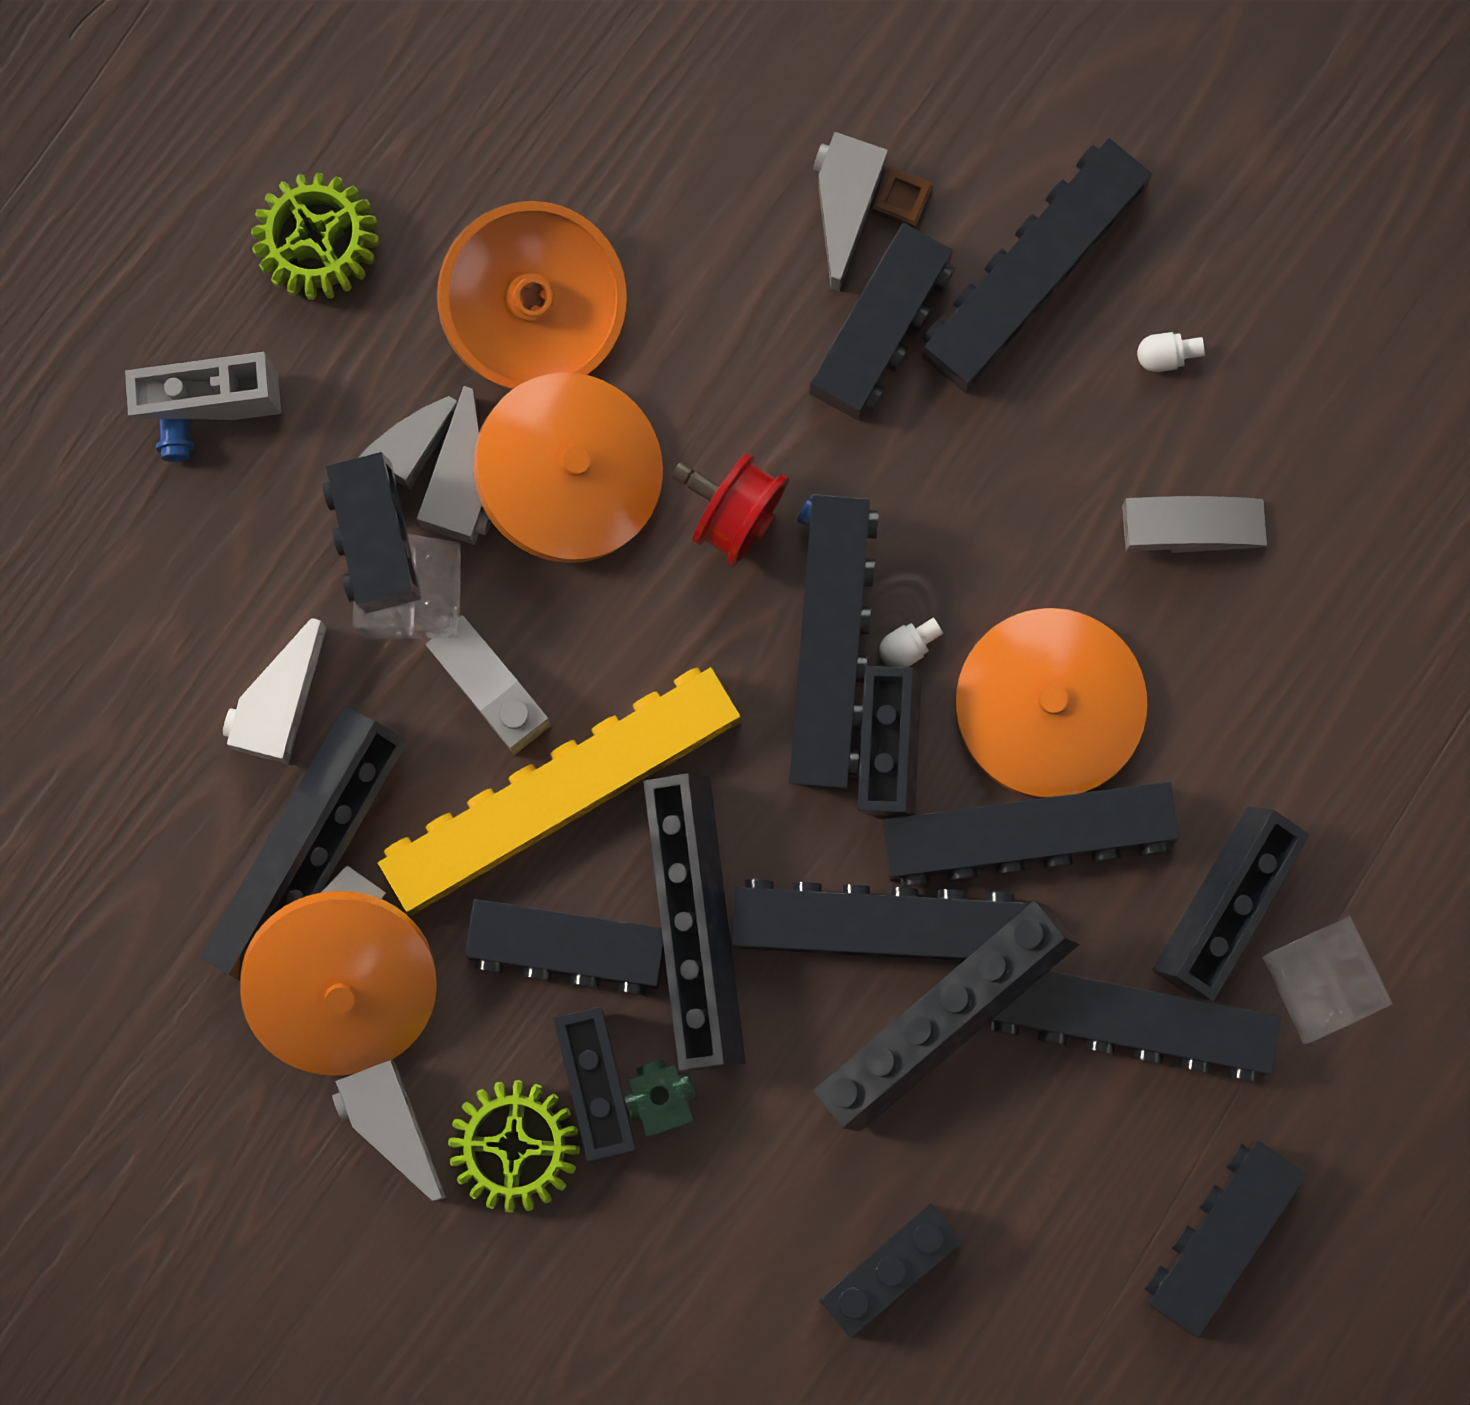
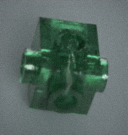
M664 1060L636 1068L638 1077L629 1080L632 1091L623 1093L631 1120H642L647 1137L694 1123L688 1103L697 1100L688 1072L679 1075L676 1065L666 1068ZM664 1088L668 1090L669 1098L665 1104H653L652 1094L656 1089Z

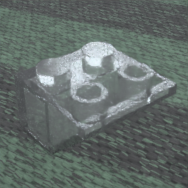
M408 534L422 600L367 614L354 601L353 629L365 639L459 638L461 544L454 541Z
M1351 916L1262 957L1304 1045L1392 1005V1001Z

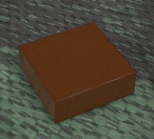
M890 166L872 208V213L899 224L905 223L916 229L934 183Z

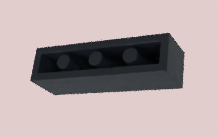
M902 223L810 382V395L857 421L860 420L865 409L871 413L874 412L886 390L880 383L888 369L896 373L908 353L909 347L903 345L911 329L918 333L920 332L932 310V307L926 304L935 289L942 293L954 273L955 267L950 265L953 249Z
M1247 806L1152 971L1187 995L1214 1001L1310 834L1274 809Z
M474 899L465 957L468 960L476 961L475 970L503 974L504 965L523 968L522 977L551 981L552 973L570 975V984L598 988L600 980L619 983L618 992L646 996L647 988L658 989L664 944L662 928Z
M1259 1140L1252 1141L1249 1147L1243 1144L1239 1145L1225 1167L1231 1171V1174L1223 1186L1220 1188L1214 1184L1201 1201L1198 1208L1205 1213L1195 1228L1188 1224L1183 1228L1171 1247L1172 1250L1177 1252L1176 1256L1167 1269L1159 1265L1144 1287V1290L1150 1293L1144 1303L1193 1337L1198 1338L1307 1176V1173Z

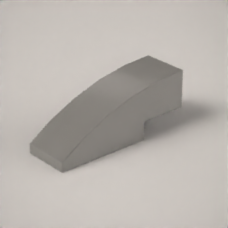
M448 396L421 408L395 424L375 440L359 457L382 452L392 463L395 480L411 490L447 434L457 401Z
M1217 496L1126 498L1122 505L1126 552L1171 550V553L1264 548L1267 546L1263 499Z

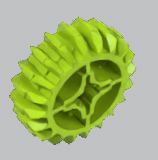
M319 172L316 173L313 184L308 185L304 175L298 174L296 177L297 188L291 190L288 183L281 181L279 187L283 194L282 197L278 199L274 194H266L265 200L272 209H257L255 215L264 225L252 227V236L260 240L252 249L256 257L264 258L259 264L264 274L274 272L271 281L276 287L288 282L287 291L289 295L296 296L302 287L305 286V294L309 300L315 299L317 288H323L326 297L332 299L334 297L332 285L340 283L343 290L350 291L352 287L347 277L352 274L358 279H364L366 274L359 263H374V254L366 248L379 245L378 236L370 232L378 226L375 216L367 215L371 209L369 201L367 199L357 201L359 191L355 186H350L343 191V181L336 176L327 187L324 175ZM324 204L333 206L340 211L334 213L331 210L326 214L316 215L311 213L306 206ZM293 214L297 221L296 229L286 238L287 243L279 248L281 229L286 220ZM305 221L310 224L313 230H316L320 235L322 234V242L326 252L322 251L319 244L308 237L309 231L304 223ZM352 225L350 244L345 253L338 259L334 253V245L345 234L343 230ZM307 258H316L325 267L304 269L290 262L295 259L300 262Z
M514 1081L513 1095H507L504 1084L497 1082L494 1088L497 1095L496 1099L491 1100L488 1093L481 1089L477 1091V1097L483 1104L479 1110L469 1102H465L462 1105L463 1110L472 1116L469 1123L460 1119H454L452 1126L456 1129L464 1130L465 1135L464 1139L450 1138L448 1145L455 1148L463 1147L464 1155L452 1157L450 1165H467L468 1171L460 1174L457 1177V1181L459 1184H465L474 1178L478 1182L469 1194L473 1199L480 1197L485 1189L490 1191L486 1202L488 1208L494 1209L498 1204L500 1196L506 1197L505 1211L513 1213L516 1208V1198L522 1197L525 1210L531 1211L534 1209L532 1194L538 1192L541 1200L544 1203H549L552 1201V1197L545 1188L548 1184L552 1183L561 1191L567 1187V1184L556 1175L560 1169L567 1173H575L576 1166L563 1161L565 1153L571 1155L580 1154V1147L566 1145L565 1138L577 1135L579 1130L576 1126L562 1129L560 1122L568 1119L572 1113L568 1108L562 1109L556 1114L551 1111L559 1100L557 1095L551 1094L543 1104L538 1101L542 1094V1086L534 1084L529 1097L523 1096V1081ZM510 1106L507 1124L501 1134L493 1137H477L482 1123L492 1113ZM525 1107L537 1111L547 1121L554 1141L535 1140L528 1135L525 1129ZM517 1121L516 1132H518L519 1140L526 1142L528 1145L539 1146V1149H527L525 1154L519 1153L521 1158L514 1160L512 1172L513 1161L510 1160V1152L504 1151L499 1147H490V1143H503L505 1138L510 1140L508 1135L515 1133V1122ZM475 1151L495 1153L501 1158L504 1167L503 1174H505L504 1186L493 1182L485 1175L478 1164ZM532 1156H553L549 1167L540 1178L526 1186L519 1187L522 1167L527 1159Z

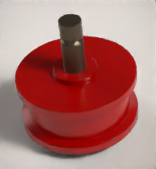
M748 452L735 464L721 485H718L698 471L694 472L693 468L681 461L675 468L671 478L682 485L687 484V488L709 501L696 527L692 542L700 546L706 541L728 555L726 563L735 567L754 544L757 537L762 540L771 528L777 516L773 512L785 492L789 478L784 474L775 478L754 465L755 456Z

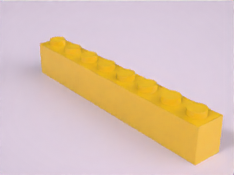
M698 667L687 671L674 680L676 688L661 697L657 691L646 695L633 704L635 712L619 721L616 715L605 719L591 729L594 734L593 737L577 745L575 740L566 742L550 753L552 761L538 769L533 764H530L518 770L508 778L511 785L497 793H494L492 788L487 789L467 802L470 809L454 818L451 813H446L427 824L425 828L428 833L413 842H411L409 837H406L384 850L386 858L379 861L378 864L405 911L410 916H413L740 724V715L712 668L710 667L702 673Z

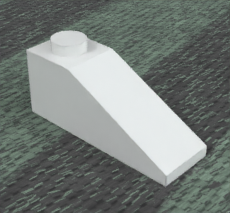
M311 618L239 698L237 709H229L224 722L223 736L228 737L227 745L234 751L289 764L326 632V627L321 620Z

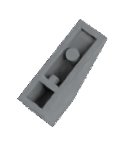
M834 132L830 146L821 144L813 170L820 172L818 189L831 289L840 292L886 167L888 150L838 132Z
M265 352L125 370L128 416L130 418L238 420L281 414L278 369Z
M463 386L417 520L421 528L475 545L479 533L486 535L492 521L487 516L480 502L474 481V450L481 430L477 399L472 388Z
M463 615L425 644L513 755L517 754L551 727L547 716Z
M389 1060L335 1081L339 1093L332 1095L341 1121L350 1120L352 1127L432 1201L445 1199L446 1196L396 1063Z

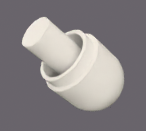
M1173 332L1150 335L1143 339L1138 347V360L1146 370L1151 372L1177 370L1178 367L1184 366V359L1205 356L1203 338L1182 340L1180 333L1173 334Z
M934 617L916 629L912 623L907 626L902 625L883 638L879 647L880 658L887 667H909L922 659L924 654L929 651L926 644L944 633Z

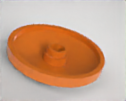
M540 201L517 202L495 208L483 214L469 224L455 239L448 250L440 270L437 304L440 322L449 344L458 357L473 372L483 379L507 389L513 390L526 381L547 374H589L606 358L615 345L626 313V282L620 260L614 248L604 234L588 219L571 209L553 203Z
M553 373L539 376L520 384L504 396L493 408L484 421L476 441L473 472L480 502L487 516L502 535L520 549L534 556L555 562L576 563L595 560L616 551L630 541L644 527L656 507L661 492L663 463L660 445L654 429L643 411L625 393L615 386L592 376L577 373Z
M1036 609L1019 613L1002 621L977 642L967 657L959 676L955 697V713L961 739L966 750L979 768L1004 788L1023 796L1041 799L1090 792L1109 781L1124 767L1134 753L1144 731L1147 717V691L1141 668L1135 656L1125 642L1109 627L1090 616L1067 609Z
M330 891L309 895L284 906L260 927L252 938L242 962L240 992L242 1008L250 1029L270 1053L281 1061L306 1072L319 1075L344 1076L356 1074L386 1061L393 1060L414 1043L427 1025L432 1014L437 992V979L434 959L429 944L419 927L403 911L372 895L351 891Z

